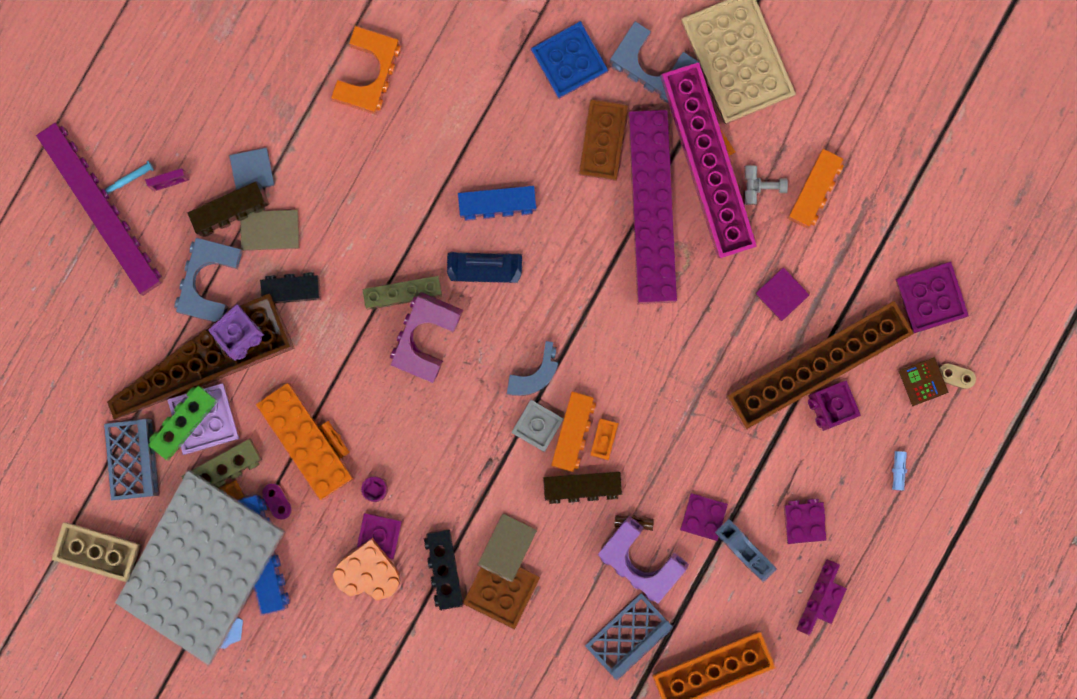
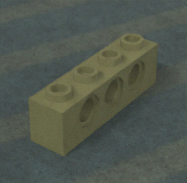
M438 276L362 289L367 310L410 303L413 297H417L420 292L434 298L442 297Z
M248 439L191 471L200 477L205 473L209 474V483L219 488L226 484L224 480L230 477L233 480L241 476V471L246 468L252 470L259 466L258 462L262 458L252 440ZM238 455H242L245 460L241 466L235 463V458ZM222 464H225L228 469L225 475H220L218 472V467Z

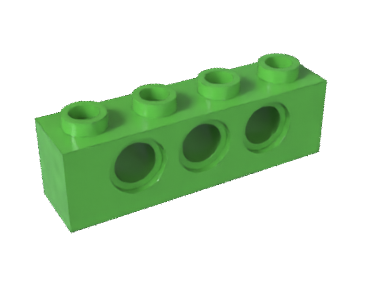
M201 386L190 389L186 395L188 396L184 403L181 401L174 409L176 413L171 418L167 417L162 423L163 428L159 433L156 431L149 439L151 443L148 446L165 460L169 461L218 402ZM193 402H197L199 409L193 413L190 410V405ZM180 417L186 418L187 423L184 427H179L177 424ZM171 431L174 434V439L171 442H167L165 435Z

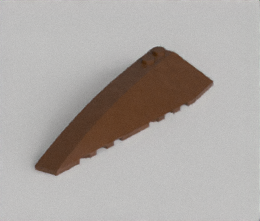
M269 293L240 305L246 315L264 334L261 337V342L256 346H251L244 358L235 361L228 356L209 332V329L212 327L210 326L199 333L193 340H190L168 356L159 365L153 367L151 371L138 378L132 385L108 400L107 403L113 419L115 420L161 403L167 399L189 392L192 387H202L295 349L271 294Z

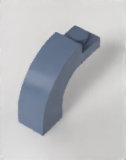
M545 342L543 362L536 373L524 377L509 375L507 395H531L549 384L558 366V362L551 361V358L555 359L556 347H553V342Z
M728 519L715 532L738 559L763 583L777 570L731 520Z

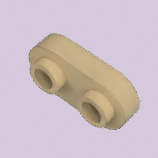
M944 364L939 367L946 384L968 389L973 387L976 382V376L971 370L952 364ZM946 370L951 371L950 377L945 375ZM965 375L970 378L968 383L963 380Z

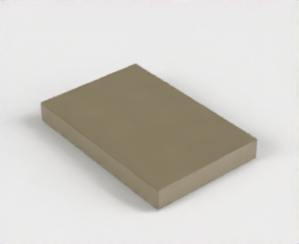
M298 210L252 212L248 214L246 219L240 221L242 251L299 249Z
M502 514L478 562V566L512 582L537 530Z

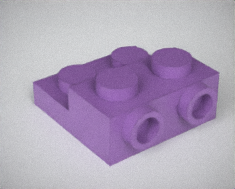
M237 304L209 329V332L228 356L235 361L244 358L247 350L251 346L258 345L261 342V337L264 335Z

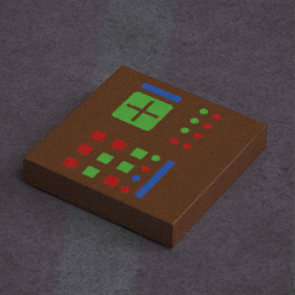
M935 357L899 370L912 407L949 393Z

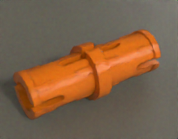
M329 420L319 426V429L326 436L329 444L332 445L340 459L350 453V450H348L341 439L342 436L335 431Z

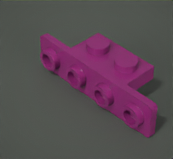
M828 559L826 560L820 576L814 585L810 599L806 604L804 613L799 620L798 631L810 635L817 618L832 624L847 590L833 583L840 564Z

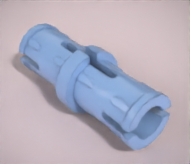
M894 451L892 490L905 491L907 452Z

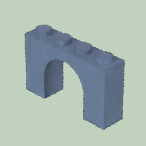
M634 22L611 57V67L617 72H625L630 80L635 83L639 81L644 84L643 87L651 93L655 91L660 95V99L668 103L660 76H651L645 73L638 63V53L649 38L651 31ZM683 52L671 71L698 63V61Z
M196 238L195 242L192 241L190 246L191 258L186 261L184 271H187L186 276L180 282L179 289L182 291L180 297L176 298L174 308H177L176 312L179 314L216 322L226 314L228 306L203 299L196 290V277L201 269L212 264L238 270L243 251L238 248Z

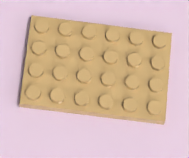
M726 0L681 19L725 124L796 95L756 0Z

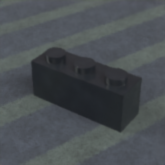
M313 272L303 273V277H295V274H286L284 278L276 279V276H265V280H260L261 297L270 293L275 304L321 300L319 276L314 275Z

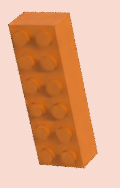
M286 383L256 404L319 500H324L354 479L289 383Z
M756 631L652 674L661 699H702L775 669V665L761 632Z

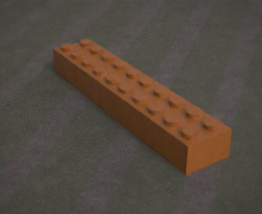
M894 300L726 396V399L744 430H747L914 333Z

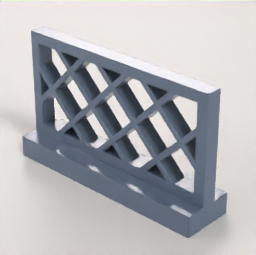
M152 419L104 424L111 500L159 496L155 451L148 446L151 443L149 439L153 435ZM131 425H138V433L135 437L127 432ZM110 427H117L122 431L116 440L111 436ZM124 434L132 440L126 448L119 443ZM134 443L140 447V452L136 457L128 451ZM116 445L123 450L118 459L112 454V449ZM126 453L134 459L128 467L121 462ZM136 462L141 465L142 469L138 476L130 470ZM117 464L125 469L120 477L114 474V468ZM127 473H130L135 478L130 486L122 481ZM138 481L143 485L144 493L137 494L132 489ZM121 483L127 490L123 495L116 496V487Z
M641 593L590 640L585 647L618 681L664 638L673 627ZM641 599L647 604L646 613L635 612V605ZM624 615H633L632 626H621V618ZM635 615H646V626H635ZM649 615L658 616L662 621L656 627H648ZM610 628H618V639H607V631ZM621 628H632V640L621 639ZM635 629H646L645 638L634 640ZM596 641H604V652H595L591 646ZM607 641L618 642V653H607ZM620 642H632L631 651L629 653H620ZM606 655H617V664L613 668L606 664Z

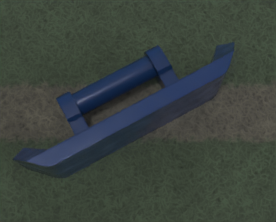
M448 252L447 274L450 280L455 282L518 283L522 275V255Z

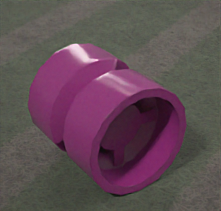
M370 477L363 482L361 492L366 500L379 502L386 497L388 487L383 479Z

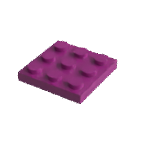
M951 262L895 279L913 333L969 316Z

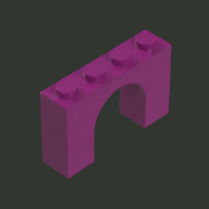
M420 292L417 297L414 296L410 307L413 309L411 314L407 313L403 322L406 327L404 331H400L397 338L399 345L397 348L394 347L390 358L393 359L391 366L433 383L437 378L443 361L419 350L413 338L414 329L420 324L432 323L454 332L463 309Z

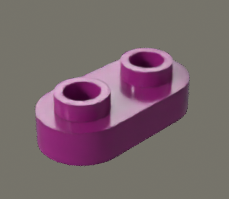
M277 484L266 485L262 495L272 514L280 520L288 518L291 515L292 507L282 489ZM271 489L275 491V496L273 497L269 496ZM280 506L285 508V512L282 514L278 512Z

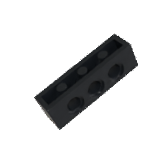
M446 530L429 533L427 538H424L425 549L430 551V557H427L429 569L433 568L434 576H430L432 588L436 587L437 595H434L435 607H439L440 610L463 607L451 532ZM437 546L445 548L444 556L438 557L435 555L434 550ZM440 565L448 567L447 575L441 576L438 573ZM443 584L451 586L452 592L449 595H444L441 592Z

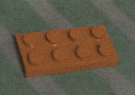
M590 99L579 170L580 176L617 180L628 105Z

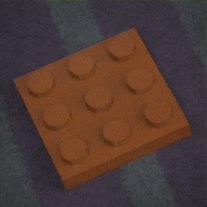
M481 567L463 604L515 630L540 577L519 567L511 582Z

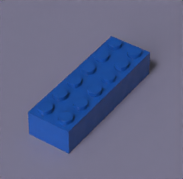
M256 495L237 500L270 521V518L266 517L264 511L267 510L266 501L261 496ZM275 552L271 555L254 586L261 615L284 610L290 604L288 592L285 593L283 585H286L283 573L280 574L278 566H281L279 555H275Z

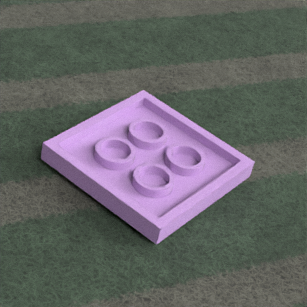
M223 383L204 389L218 402L182 444L183 455L239 439ZM187 394L167 399L172 416L176 413L174 411L176 406L181 401L183 403L188 398ZM197 402L191 403V412L198 411L199 404ZM180 417L177 421L179 427H184L187 423L185 417Z

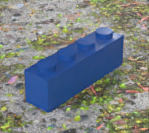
M534 186L458 193L460 218H464V221L476 220V217L483 216V219L495 218V215L502 214V217L514 216V213L520 212L521 215H531L533 211H536Z

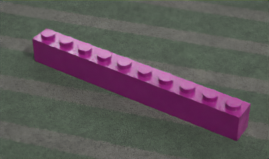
M56 123L52 124L36 135L139 294L142 296L162 284L160 281L161 274L156 267L153 269L149 264L151 259L146 252L142 253L139 249L141 244L135 236L132 237L128 232L131 229L126 221H121L118 217L120 212L114 204L111 206L107 200L110 198L104 188L101 190L97 185L99 180L94 173L90 174L87 167L89 165L84 157L80 158L76 153L79 149L73 141L69 142L66 136L69 134L63 125L59 127Z

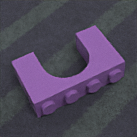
M628 516L598 555L602 562L607 565L610 564L615 568L618 575L621 577L625 576L633 587L641 589L646 593L645 595L649 600L659 603L687 570L689 564L674 552L659 570L655 572L638 570L630 561L629 547L640 535L644 527Z

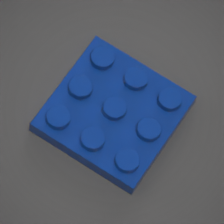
M581 21L531 48L535 59L558 99L608 72L606 65Z

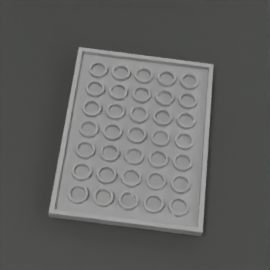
M191 470L187 471L133 569L129 581L126 582L115 603L207 665H210L285 531Z

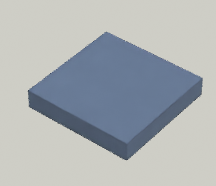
M267 148L229 155L236 190L255 181L260 183L262 188L275 186Z

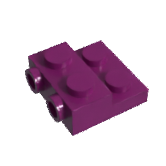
M847 380L808 395V405L811 410L815 411L817 416L815 422L823 431L861 416Z
M809 499L807 504H800V500L788 501V505L784 506L787 544L826 541L824 502H819V499Z

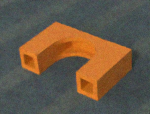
M355 26L349 42L350 47L376 57L380 63V73L377 79L367 86H355L337 80L331 97L332 101L375 115L377 110L381 111L384 102L381 98L383 92L387 93L390 82L387 80L389 74L393 75L396 64H393L395 56L399 57L402 46H399V40Z

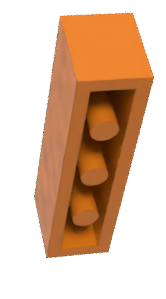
M825 149L821 150L787 218L788 220L807 229L810 225H815L819 217L816 213L819 208L823 209L827 201L824 197L827 191H832L836 183L833 179L836 174L840 175L844 167L841 164L843 158Z
M571 392L552 460V467L574 472V469L579 468L581 458H578L579 450L583 451L586 440L583 439L584 432H589L591 421H588L589 414H594L596 403L593 402L594 397Z

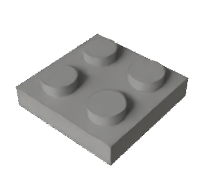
M530 400L511 433L545 452L564 419Z

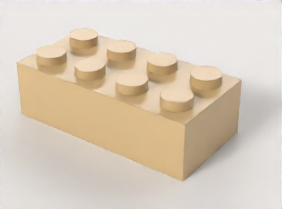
M63 522L52 560L128 582L141 544Z

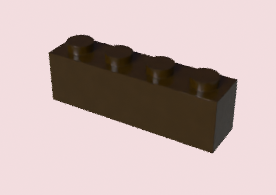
M255 181L187 213L195 233L205 237L213 234V230L219 227L223 229L230 226V222L246 219L248 214L252 212L259 213L265 210V207L270 204L262 185Z
M620 472L543 477L545 500H549V504L561 503L560 499H568V503L580 502V498H587V501H598L600 496H606L607 500L618 499V495H622Z

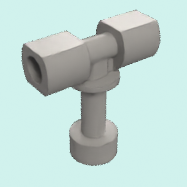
M745 166L747 190L744 191V205H756L757 193H760L761 189H779V193H787V178H779V182H761V178H757V166Z

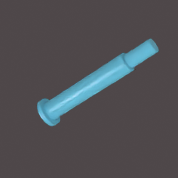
M146 161L147 164L117 180L105 190L109 194L148 171H154V168L149 161Z

